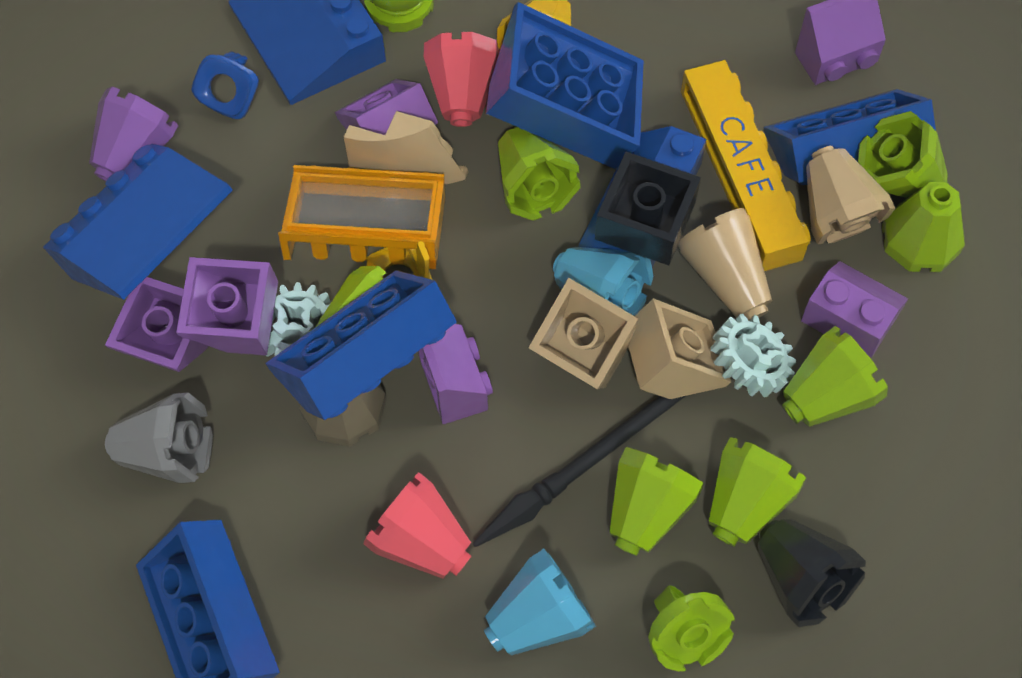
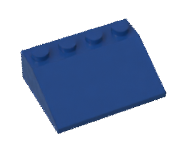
M360 0L228 1L230 8L290 105L386 62L383 35Z
M517 2L513 8L489 84L486 114L616 169L620 165L625 152L633 153L640 147L644 60Z
M150 144L138 149L132 156L133 161L124 170L112 174L105 183L106 187L99 194L85 200L79 206V213L68 223L58 226L51 233V240L43 248L72 280L124 300L233 191L229 184L169 147Z

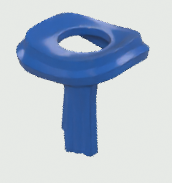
M233 51L224 55L212 54L206 56L199 65L191 90L195 98L208 108L229 118L242 119L247 114L258 88L259 78L252 70L244 66L248 60L246 56H241ZM218 74L228 75L235 82L236 95L229 102L219 101L211 91V82Z

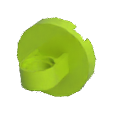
M668 585L654 600V604L660 613L651 625L648 639L652 652L666 669L678 672L686 671L684 665L696 661L702 667L722 654L731 642L734 633L730 626L731 622L735 621L734 615L718 595L708 592L685 595L676 587Z

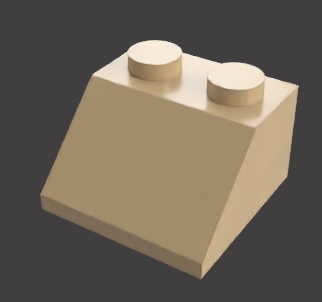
M568 278L531 342L529 349L596 389L606 388L627 351L639 318Z
M654 298L635 315L639 318V321L629 343L628 350L631 354L636 379L641 390L668 399H674L723 388L731 383L730 378L724 379L722 377L726 371L725 368L714 364L715 359L719 355L712 352L710 348L716 342L712 338L715 334V329L711 320Z

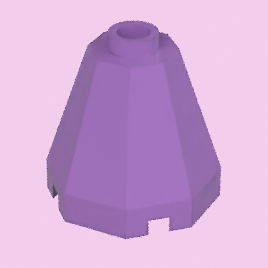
M115 87L106 89L98 103L89 164L96 168L94 174L104 181H107L115 172L124 170L133 161L132 156L141 147L150 144L164 146L173 137L178 127L175 121L166 123L170 116L139 96L128 92L125 99L118 97L120 89Z

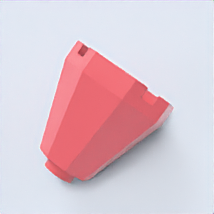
M461 32V39H452V33H441L424 43L423 57L444 120L450 121L451 125L467 127L472 125V122L481 118L488 100L489 84L500 52L496 39L474 32Z
M419 472L378 520L380 525L375 531L371 530L363 543L376 555L443 579L449 571L457 576L472 557L465 551L471 544L469 538L433 483Z

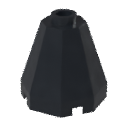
M792 519L771 521L760 532V541L758 542L759 554L786 614L798 627L821 623L827 618L821 611L828 606L837 611L846 604L865 579V572L860 567H865L866 561L853 548Z

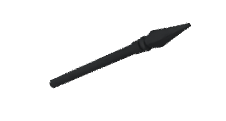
M659 396L559 472L551 474L542 480L541 483H536L533 485L532 490L517 494L473 542V546H480L532 521L544 505H549L552 502V498L554 499L567 488V485L686 396L674 399Z

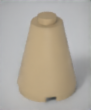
M739 208L715 217L716 222L706 228L702 224L680 239L678 247L682 256L737 318L740 314H744L749 321L754 315L759 318L768 313L769 310L766 306L772 302L750 216L744 208Z

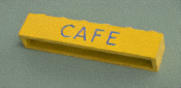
M726 60L685 70L681 94L700 137L706 139L705 149L732 210L744 208L750 216L764 271L803 261L808 244L811 241L809 229L804 222H800L796 214V203L793 194L790 191H786L783 186L780 166L776 160H771L767 151L766 136L762 130L758 131L754 123L753 108L750 102L744 101L741 95V86L735 72L731 73Z

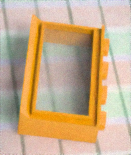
M316 165L293 166L294 173L282 230L278 232L283 260H291L295 242L311 243L313 256L319 260L328 258L329 244L350 246L351 258L356 262H364L366 260L368 246L388 247L390 262L400 265L405 262L406 249H416L417 243L422 241L425 243V248L429 255V269H436L445 206L444 174L321 167Z

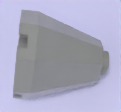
M189 392L172 394L112 425L105 438L106 452L110 455L111 460L120 466L177 483L195 482L199 478L196 473H204L209 468L213 442L211 426L203 427L201 417L208 416L205 405Z

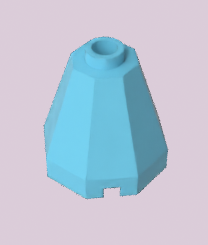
M568 248L557 256L553 265L555 281L561 289L567 279L571 278L634 316L643 308L647 298L646 294L641 293L643 284L651 286L654 277L651 259L625 250Z
M542 549L528 559L485 617L489 627L484 629V632L497 652L504 648L508 654L515 655L583 636L595 628L596 625L551 555L545 549Z

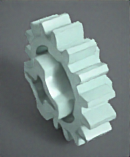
M300 282L295 283L293 291H288L284 285L280 286L281 294L275 300L272 323L275 317L278 318V321L272 325L274 330L270 332L267 357L272 354L274 356L278 355L316 327L319 318L323 316L331 303L326 292L318 296L315 285H311L307 291H302Z
M740 314L736 319L728 318L713 335L712 338L716 342L710 348L712 352L719 355L715 359L714 364L725 368L726 371L722 375L724 379L730 377L735 379L734 388L737 390L744 385L747 387L750 396H754L758 391H760L763 397H768L772 392L777 394L795 374L791 368L796 364V359L788 356V353L793 349L792 345L782 343L781 339L784 337L782 332L775 334L771 331V322H767L763 326L760 324L758 316L754 315L748 321L744 314Z

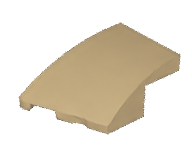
M396 111L385 135L349 125L344 135L349 168L444 174L445 184L463 181L468 174L466 166H458L452 158V147L441 137L440 131L430 120Z

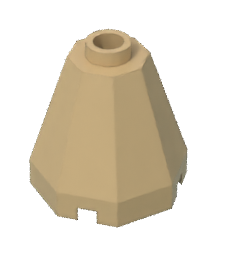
M826 146L811 155L813 160L808 162L806 172L811 231L817 244H823L825 240H827L828 244L835 243L862 233L871 228L870 219L877 216L880 223L889 218L895 210L890 195L845 149H834L833 146Z

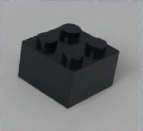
M625 152L597 214L595 240L670 266L695 206L701 177Z

